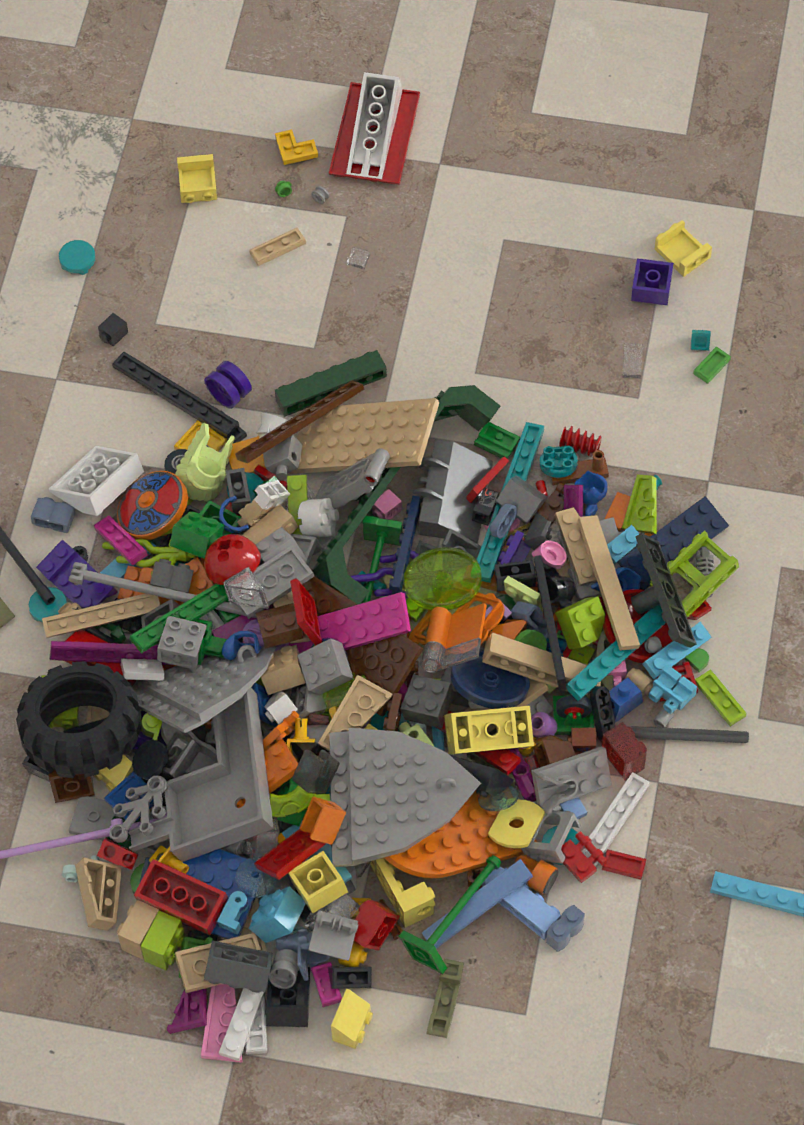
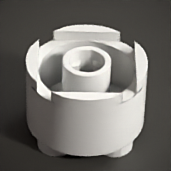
M330 498L311 499L301 502L298 510V519H302V525H299L302 534L316 538L335 535L339 512L333 508Z

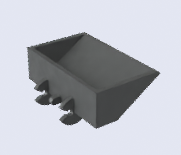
M435 439L432 457H423L419 466L420 469L429 472L428 478L419 477L418 481L420 484H425L426 488L413 490V494H415L413 496H420V503H422L419 535L444 539L451 528L471 541L478 543L481 523L472 521L474 506L477 504L482 492L471 503L466 499V496L492 469V460L455 442Z

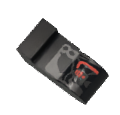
M487 488L483 489L481 497L474 506L472 521L489 526L497 505L495 502L500 492ZM478 514L485 516L486 518H480Z

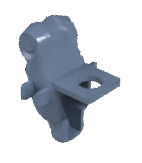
M301 929L294 934L276 939L275 944L279 951L289 949L298 954V967L304 981L308 980V964L311 969V967L318 966L319 963L325 962L331 957L308 951L313 932H308L307 929Z

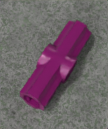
M518 748L508 749L521 759L519 765L511 772L515 779V785L518 787L524 800L537 801L529 765L524 761Z

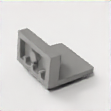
M168 616L158 645L157 661L196 670L198 652L206 631V624Z

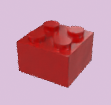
M367 899V901L360 905L359 914L353 919L358 921L354 941L364 948L379 951L400 918V915L381 902Z

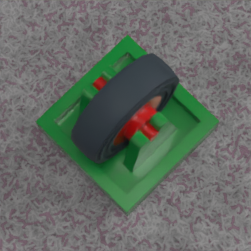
M573 695L553 696V718L557 723L555 735H571L572 728H594V718L589 698L584 696L577 701Z

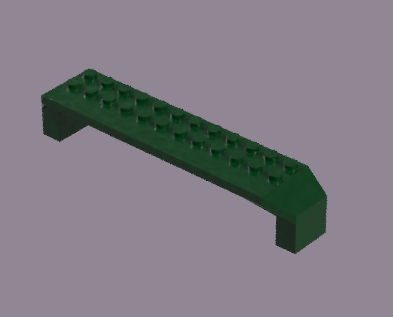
M475 385L449 387L445 392L441 390L434 397L439 401L434 422L458 415L477 431H480L493 418L501 406ZM401 467L384 468L377 484L371 492L362 496L358 506L352 510L347 521L338 529L337 535L330 540L326 550L317 558V563L312 569L314 576L358 605L363 601L369 590L348 575L343 547Z

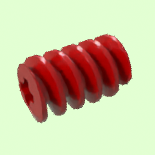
M565 426L559 446H571L574 452L577 453L580 450L582 455L588 451V457H592L593 453L600 448L602 436L600 435L595 439L594 433H592L590 437H587L586 430L581 435L580 428L573 432V426L566 430Z

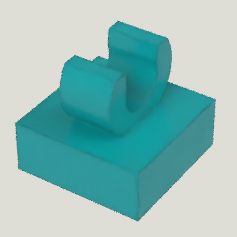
M692 330L691 350L709 351L711 331Z

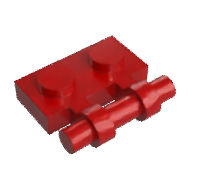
M580 831L575 835L579 843L575 845L570 839L562 845L561 850L565 856L563 864L580 883H583L597 872V868L593 865L598 861L603 866L608 860L603 856L604 853L591 843L592 840ZM585 848L591 854L588 858L582 853V850Z

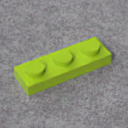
M711 669L695 679L697 687L730 727L746 717L747 713Z

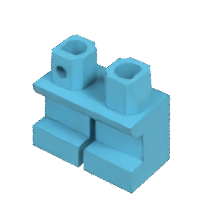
M667 665L658 679L653 681L649 698L656 703L661 697L664 698L666 702L663 704V708L669 714H672L677 709L681 711L696 695L697 686L684 676L681 678L682 675Z

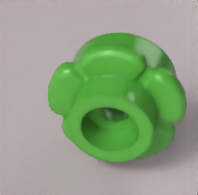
M280 181L275 187V192L280 197H286L292 192V184L289 181Z

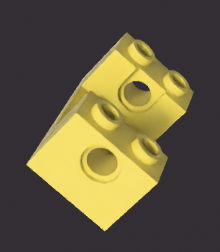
M530 706L444 715L448 754L450 755L534 746ZM489 724H493L497 728V732L493 736L487 732Z
M384 858L369 861L394 910L400 915L399 919L404 928L434 914L435 894L431 887L427 888L425 882L404 891L399 880L396 881L393 876L395 874V866Z

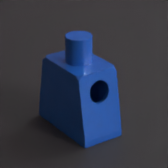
M626 678L609 691L615 723L643 703L640 689L629 678Z

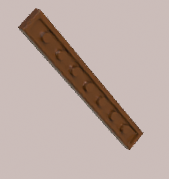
M351 380L235 454L237 460L245 463L251 462L365 390L363 384Z

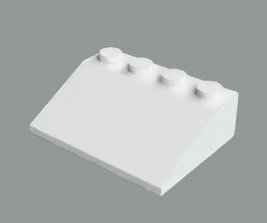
M95 446L49 488V492L82 513L98 516L127 487L136 481L144 473L137 453Z

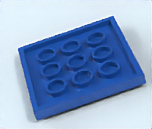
M221 849L184 861L183 863L189 866L187 875L226 892L228 898L235 891L245 893L249 906L238 920L241 926L238 935L219 927L218 923H216L211 933L224 939L239 937L265 873L256 868L255 861Z

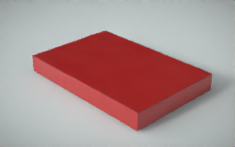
M295 578L290 580L297 624L316 646L322 643L315 600L301 582Z
M298 829L254 864L258 870L280 880L326 845V843L312 840L310 838L311 833Z

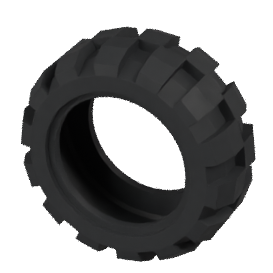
M86 661L72 662V666L62 668L59 665L49 669L45 677L38 676L30 683L27 690L28 693H23L17 708L18 716L16 722L21 744L27 756L47 772L52 773L55 770L60 777L74 778L75 774H84L86 778L99 775V770L103 768L112 769L121 763L123 754H130L141 731L142 717L139 702L131 683L118 671L113 673L109 666L96 663L95 666H88ZM94 706L110 713L101 724L80 733H62L48 727L59 714L75 707Z

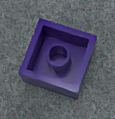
M637 258L631 301L668 306L674 263Z

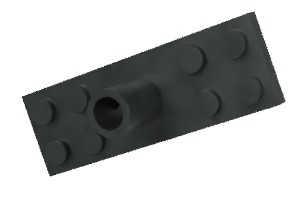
M643 533L635 536L637 540L636 547L643 556L644 560L642 563L650 575L653 586L631 597L633 608L638 614H642L661 605L663 611L662 618L668 624L670 638L689 648L697 645L659 541Z

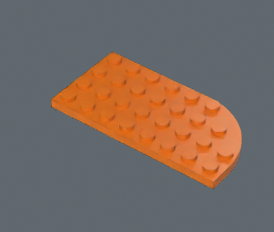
M509 787L496 797L488 795L487 798L476 794L475 790L449 823L405 852L387 856L384 859L403 872L414 876L443 878L486 866L488 864L486 859L491 857V855L503 861L524 854L521 848L501 846L488 836V832L505 801L514 799ZM520 819L512 820L509 823L513 828H519L524 824Z

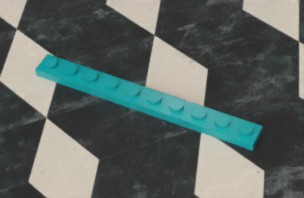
M526 422L502 491L509 480L515 476H518L525 482L527 481L545 430L544 425ZM498 504L495 507L490 524L499 513L501 506ZM490 524L471 574L472 579L491 583L495 572V565L498 563L509 532L508 530L503 538L493 537L490 532Z

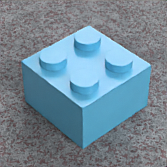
M290 886L282 890L278 889L275 893L261 898L259 901L260 906L251 918L252 922L249 929L265 943L292 933L306 903Z

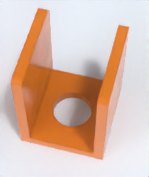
M313 796L300 829L311 833L310 838L312 840L332 845L346 812L335 802Z

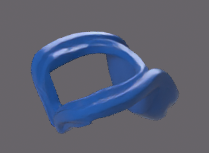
M239 631L232 634L225 641L222 647V655L225 659L232 661L237 657L238 651L242 646L251 645L255 649L256 654L260 652L262 646H260L255 633ZM241 637L254 638V643H241L238 639Z

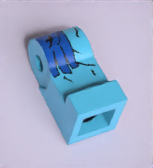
M235 891L230 895L217 920L219 927L238 935L241 929L238 920L249 906L245 893Z

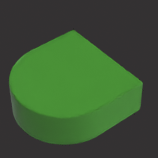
M698 648L685 657V661H689L690 665L700 672L708 665L709 654L704 649Z

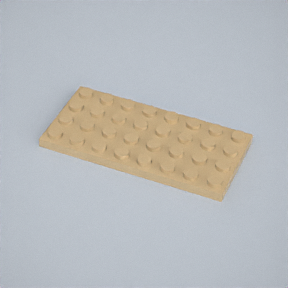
M436 398L340 405L298 432L297 439L302 443L299 467L289 472V474L342 471L375 453L379 448L385 449L390 454L385 468L420 466L439 401Z

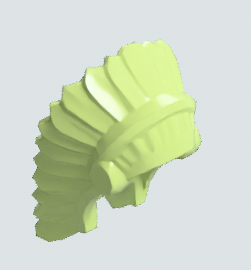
M202 423L200 430L196 432L192 443L188 446L184 457L180 460V464L176 466L177 471L175 475L185 484L190 499L207 502L215 499L223 488L226 466L229 462L233 448L232 443L235 437L231 435L227 443H225L223 450L217 452L215 449L206 446L210 436L209 426L205 423Z

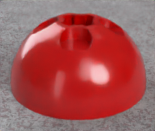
M236 534L222 536L215 540L206 552L204 559L206 575L210 581L219 585H231L241 582L257 569L260 564L261 553L255 543L247 537Z

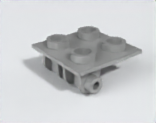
M318 911L308 951L349 961L355 933L358 928V921Z

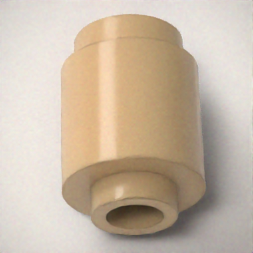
M632 668L625 679L629 678L640 689L642 696L645 694L649 695L654 680L640 669Z

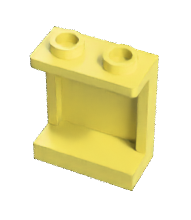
M213 154L177 157L181 203L217 200Z
M683 220L674 223L669 230L660 233L655 239L654 249L667 262L674 263L673 267L683 277L711 258L712 247L708 243L702 245L685 229V222Z

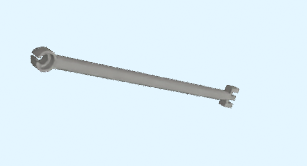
M78 562L74 563V569H72L68 579L76 584L82 585L83 580H88L181 602H187L197 596L88 571L87 564ZM223 602L215 608L216 610L246 616L238 604Z

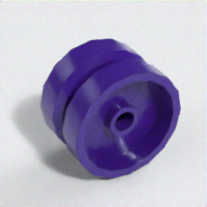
M223 361L217 366L216 371H212L204 379L210 394L221 405L229 409L235 407L240 402V398H244L252 390V385L239 367L229 361Z

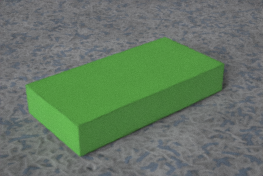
M716 346L694 369L693 374L708 384L731 360V356Z

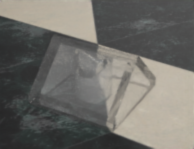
M249 567L224 581V588L230 604L269 608L263 586Z

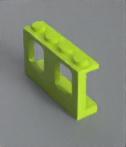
M705 530L701 534H697L687 548L681 549L674 561L671 560L667 563L671 576L677 573L693 587V590L681 601L687 618L739 568L738 560L733 555L730 557L708 537ZM701 547H706L721 561L707 576L703 575L689 562V559Z

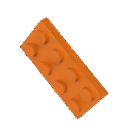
M283 739L264 752L270 794L300 772L302 768ZM239 800L236 805L237 808L243 807L246 800Z

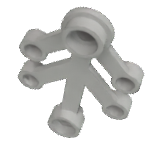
M153 776L148 780L147 785L129 788L126 791V797L132 802L119 803L114 806L113 812L118 817H124L128 811L133 810L122 825L116 824L110 829L109 835L115 842H124L127 839V831L140 814V831L144 835L152 833L153 825L150 823L149 803L153 798L154 807L152 814L157 819L165 816L166 810L162 807V793L167 788V781L163 777ZM146 794L142 799L137 800L140 795Z

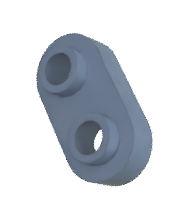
M506 503L500 508L498 515L490 524V532L493 537L503 538L517 515L515 505Z

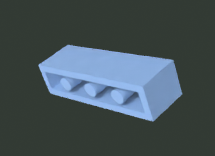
M500 866L498 870L494 869L483 882V886L492 881L494 878H496L498 875L504 872L507 868L503 869ZM526 883L499 902V904L543 940L547 938V931L550 925L561 918L559 910L554 906L546 904L540 894H534L530 891Z

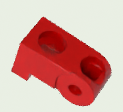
M106 838L103 840L97 856L116 865L133 870L139 854Z

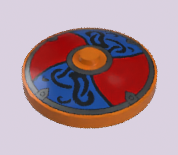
M155 471L143 475L127 488L120 499L117 509L119 525L133 539L151 540L165 534L180 520L186 509L188 493L185 484L178 476L168 471Z

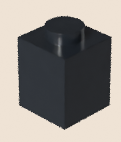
M112 313L98 326L100 339L112 346H115L128 333L127 322L115 313Z

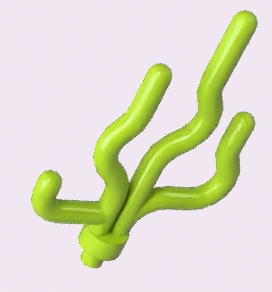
M173 528L163 535L172 534ZM136 539L149 553L156 554V556L148 560H140L135 563L139 567L154 566L155 561L159 562L160 559L169 560L171 565L174 566L177 560L189 562L191 558L197 557L196 555L171 547L170 542L169 547H154L148 540ZM108 542L102 544V548L105 550H115ZM123 556L116 557L117 563L130 564Z

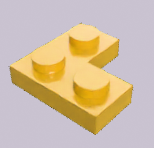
M292 129L275 133V139L284 165L318 158L314 139L296 143Z

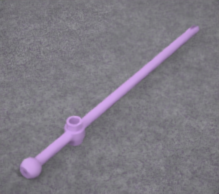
M119 818L111 820V826L107 829L0 851V859L110 836V829L116 824L122 825L123 820ZM150 819V823L157 821L159 819ZM141 821L133 823L129 830L138 828Z

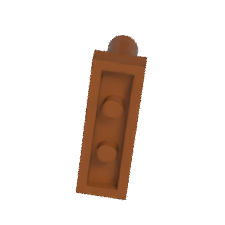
M596 450L593 453V459L578 461L577 469L569 476L562 478L551 477L552 486L558 485L560 482L563 484L574 483L586 471L599 474L604 478L609 477L604 453L601 450Z

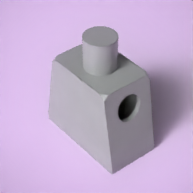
M292 435L263 453L266 469L275 474L278 480H286L287 473L299 467L302 443Z

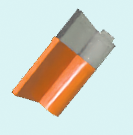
M482 603L451 614L443 607H435L431 610L421 663L425 671L430 673L437 672L479 657L487 605Z

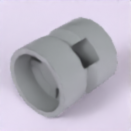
M283 949L276 953L269 974L270 982L274 986L287 989L294 985L299 970L298 954L296 952Z

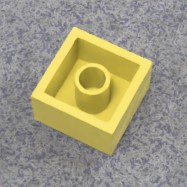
M324 851L288 873L293 885L312 913L348 893L342 877Z

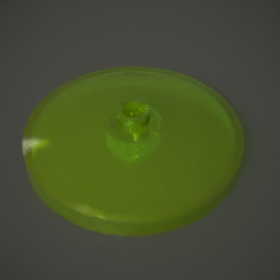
M443 547L426 551L414 558L404 573V586L407 596L413 603L427 610H432L435 607H443L447 610L461 607L476 596L482 584L481 568L478 561L469 553L457 548Z

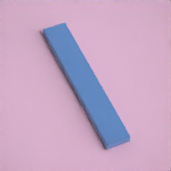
M521 859L475 892L434 944L436 949L533 877ZM448 913L422 932L426 940L429 939Z

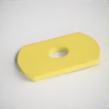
M521 799L507 800L490 828L488 836L494 842L504 847H528L545 815V811L531 801ZM515 819H520L524 822L523 826L519 828H513L509 823Z

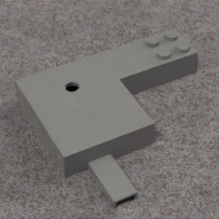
M252 688L235 703L213 717L218 763L167 781V788L165 790L167 817L151 822L153 831L149 835H144L139 827L129 830L128 834L131 835L132 844L129 849L135 852L170 839L171 852L184 862L274 829L257 693ZM241 799H245V805L241 808H237V802Z

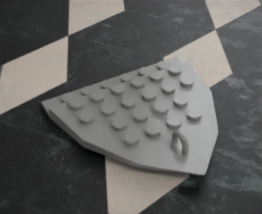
M244 645L239 649L237 657L232 661L209 656L203 659L201 665H197L196 670L174 666L164 670L163 681L138 680L139 688L134 691L137 694L139 707L141 710L183 733L191 731L239 700L267 670L276 646L266 649L262 647L260 652L256 654L255 649L251 645Z
M349 728V731L330 733L331 802H335L346 812L332 844L333 866H355L405 852L449 823L481 783L447 752L398 731Z

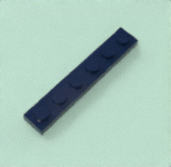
M412 496L411 503L407 504L406 514H408V517L404 518L403 529L405 530L404 533L400 534L399 540L401 548H397L396 559L398 561L393 564L392 574L394 578H390L389 590H392V595L402 592L421 509L420 496Z

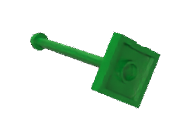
M365 516L363 519L364 540L376 542L369 574L375 573L378 570L379 558L381 557L384 543L401 546L399 540L400 534L403 533L402 522ZM368 581L365 588L369 592L362 603L371 600L375 581Z
M491 855V857L486 859L488 864L427 941L405 930L401 932L399 938L413 960L442 975L444 974L447 967L434 944L494 869L498 870L500 868L501 860L498 857Z

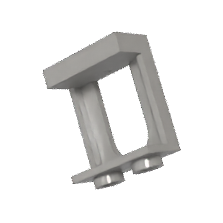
M552 810L551 814L545 812L529 846L521 849L524 855L536 861L544 860L546 862L562 864L565 856L561 847L571 827L580 828L581 825L573 812ZM543 822L544 824L558 825L550 843L534 842Z

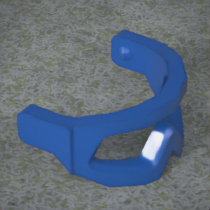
M236 496L226 499L219 511V521L224 524V530L230 533H240L249 529L248 525L242 527L231 526L223 517L226 506L236 501Z

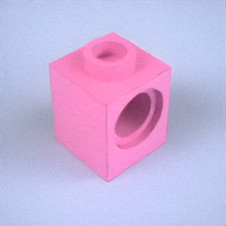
M389 489L372 506L373 516L381 519L391 520L402 511V501Z

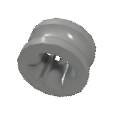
M317 186L311 193L314 200L320 204H323L325 199L330 197L328 191L322 186Z

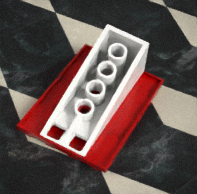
M364 72L362 84L351 82L329 175L400 185L421 93L419 91L404 90L400 78L395 76Z

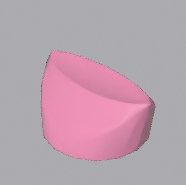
M545 541L531 553L533 557L541 555L542 562L545 565L556 569H562L566 561L564 548L554 541Z

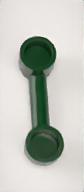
M109 623L95 627L98 630L103 627L112 631L110 636L118 644H123L126 640L125 633L119 625Z

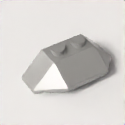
M306 683L293 687L290 700L298 709L296 712L299 714L301 722L302 718H308V721L325 712L328 691L321 695L310 692Z

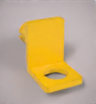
M301 718L295 720V736L287 739V745L291 752L292 742L314 743L316 741V738H309L307 736L308 718H302V727L300 726Z
M161 845L149 859L151 863L153 859L157 860V857L164 853L158 860L159 862L185 874L189 870V866L180 861L171 852L170 847L166 849Z

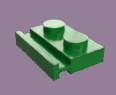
M488 422L478 434L474 445L499 458L505 456L508 459L518 445L520 436Z

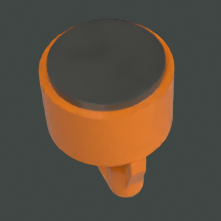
M519 855L515 863L521 859L533 875L528 880L527 886L542 895L547 894L556 881L559 873L558 868L544 860L538 862L527 855Z

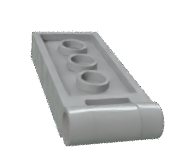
M379 448L375 453L325 479L315 499L330 498L333 508L336 509L340 506H345L351 500L358 499L364 493L368 494L377 484L390 458V454L385 449Z

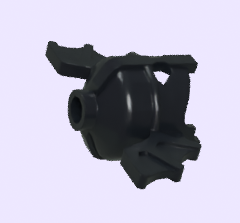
M553 567L550 569L544 568L551 606L563 609L574 604L571 602L576 593L573 580L570 577L559 575Z

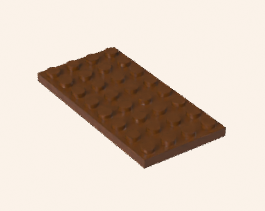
M316 576L302 584L315 600L317 616L358 605ZM400 634L345 650L354 679L337 687L354 682L357 675L392 694L398 693L424 648L405 635ZM388 701L376 712L378 715L384 717L387 712Z

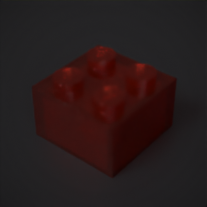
M621 722L603 734L602 747L606 748L607 759L625 781L632 772L637 774L645 769L647 748L643 742H639L635 738V733L631 727H627Z

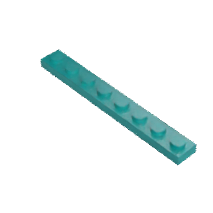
M661 605L652 608L634 624L640 646L666 623L662 618L663 611ZM616 640L566 684L567 690L579 701L636 649L619 650Z

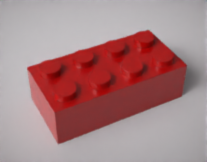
M155 859L151 861L134 894L136 900L181 919L182 923L208 935H211L229 899L226 892Z

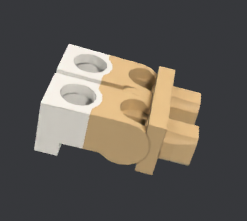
M278 480L259 485L255 489V492L258 494L256 498L238 512L242 516L237 521L241 527L244 525L254 526L276 506L281 505L287 499L290 493Z

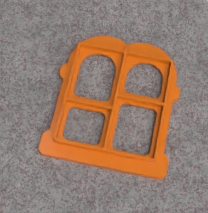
M452 582L443 592L439 604L435 607H444L454 595H459L466 599L454 613L468 609L475 601L491 605L493 608L484 619L482 638L477 641L476 646L468 649L462 646L442 653L443 656H460L474 651L486 640L489 631L499 624L503 618L505 608L501 600L496 598L493 593L485 595L465 589L457 582ZM430 608L409 634V639L417 644L425 646L426 636H423L422 633L428 627L430 612L433 608Z

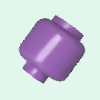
M537 712L531 716L533 736L540 738L547 735H555L557 723L551 715Z

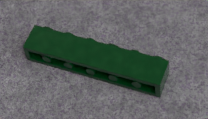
M378 350L367 352L363 356L349 359L345 363L333 365L322 372H315L309 377L300 378L291 384L280 386L278 389H275V399L284 417L309 408L351 380L362 383L365 386L387 377V368Z

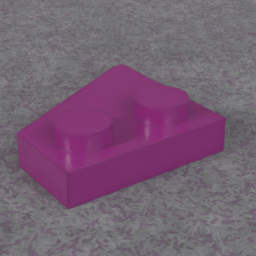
M207 988L186 993L184 989L180 997V1003L174 1010L175 1018L172 1024L167 1026V1031L170 1034L207 1025Z

